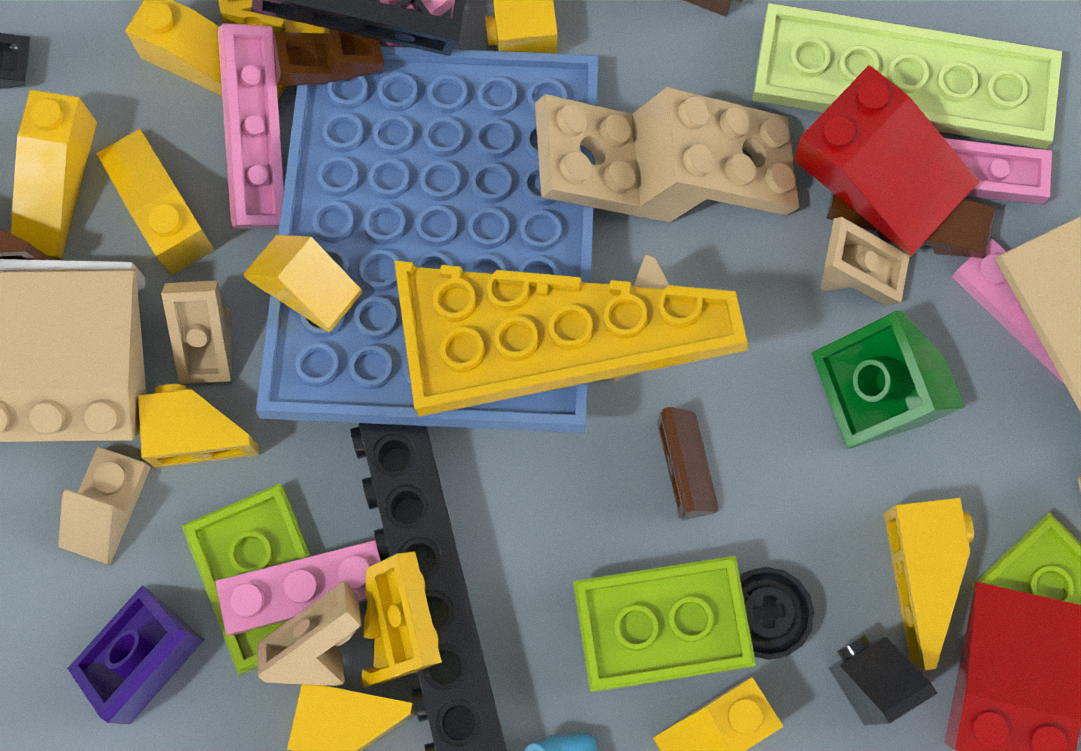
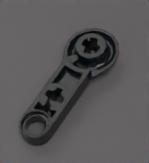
M770 567L749 570L739 575L754 657L768 660L787 657L802 647L812 631L815 612L811 596L801 581L785 570ZM764 598L776 601L773 605L774 608L778 605L782 608L783 617L774 620L773 628L761 626L762 618L758 621L754 619L753 609L760 608Z

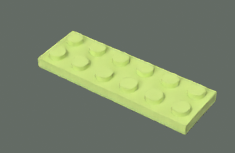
M768 3L752 100L824 112L859 74L870 65L910 96L938 132L1047 149L1053 142L1062 51Z

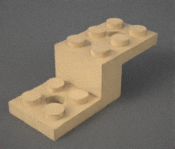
M670 87L663 89L632 114L548 94L543 95L535 102L541 198L665 222H672L706 199L782 215H788L800 208L789 122L786 116ZM580 145L591 151L595 159V165L591 164L588 157L581 152ZM742 149H745L750 154L752 160L743 154Z

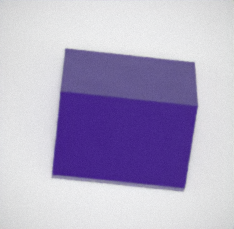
M142 585L67 669L101 719L107 723L131 724L201 645L204 639Z

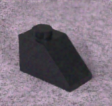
M862 635L840 648L837 653L842 660L829 667L832 675L864 725L890 724L938 694L932 683L887 637L869 642L867 637Z

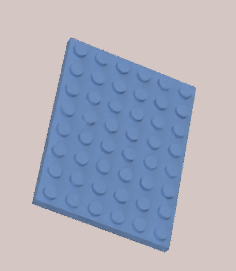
M381 46L384 66L380 71L347 80L297 85L278 235L312 237L361 288L362 294L330 333L270 295L256 412L259 418L585 433L587 383L419 417L413 403L394 260L413 262L415 267L440 269L441 265L461 266L462 270L467 272L493 274L496 270L581 277L582 282L591 283L593 207L541 198L535 102L543 95L548 94L597 106L599 55L454 49L451 55L447 56L411 47ZM580 145L581 152L588 157L591 164L595 165V159L591 151Z

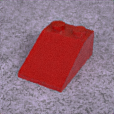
M870 65L859 74L803 133L793 160L911 257L979 183V180L910 96Z
M975 582L944 743L956 751H1076L1081 727V605Z

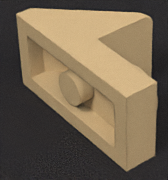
M834 218L821 290L830 291L852 287L884 305L901 303L910 256L845 218Z
M218 280L165 283L161 295L179 384L231 382L232 312L230 307L222 306Z
M97 446L78 492L75 493L67 489L63 491L58 547L111 565L151 466L145 462Z
M343 581L258 642L257 676L265 683L329 686L344 684L343 656L336 646L347 642L353 636L356 629L361 626L358 594Z

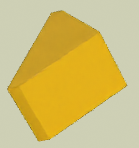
M276 235L244 272L245 279L328 333L333 330L362 294L361 288L312 237Z

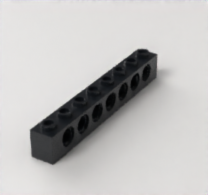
M359 423L358 427L350 428L357 458L367 457L371 477L362 479L369 509L379 508L383 528L374 530L380 559L383 561L395 554L414 552L419 549H427L435 554L436 561L433 569L428 574L423 575L427 603L430 601L443 602L447 605L449 611L446 623L442 627L435 629L438 635V649L440 655L451 653L458 656L462 664L460 676L450 684L437 683L432 675V666L417 671L421 687L411 690L414 707L419 722L429 720L433 742L424 744L425 751H507L427 426ZM401 448L410 453L409 463L402 470L388 471L383 468V459L389 451ZM408 498L419 500L423 504V510L417 520L411 523H401L395 519V509L401 501ZM456 707L468 708L475 717V728L472 734L463 740L453 739L445 729V718Z

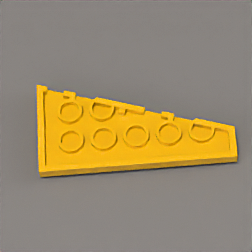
M394 260L413 403L419 417L748 351V342L736 291L668 285L665 289L633 287L631 282L610 280V284L582 282L581 277L496 270L493 274L463 271L461 266L441 265L440 269L415 267L413 262Z

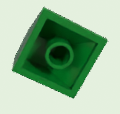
M894 311L811 352L847 449L921 427L965 408L946 358L902 311Z

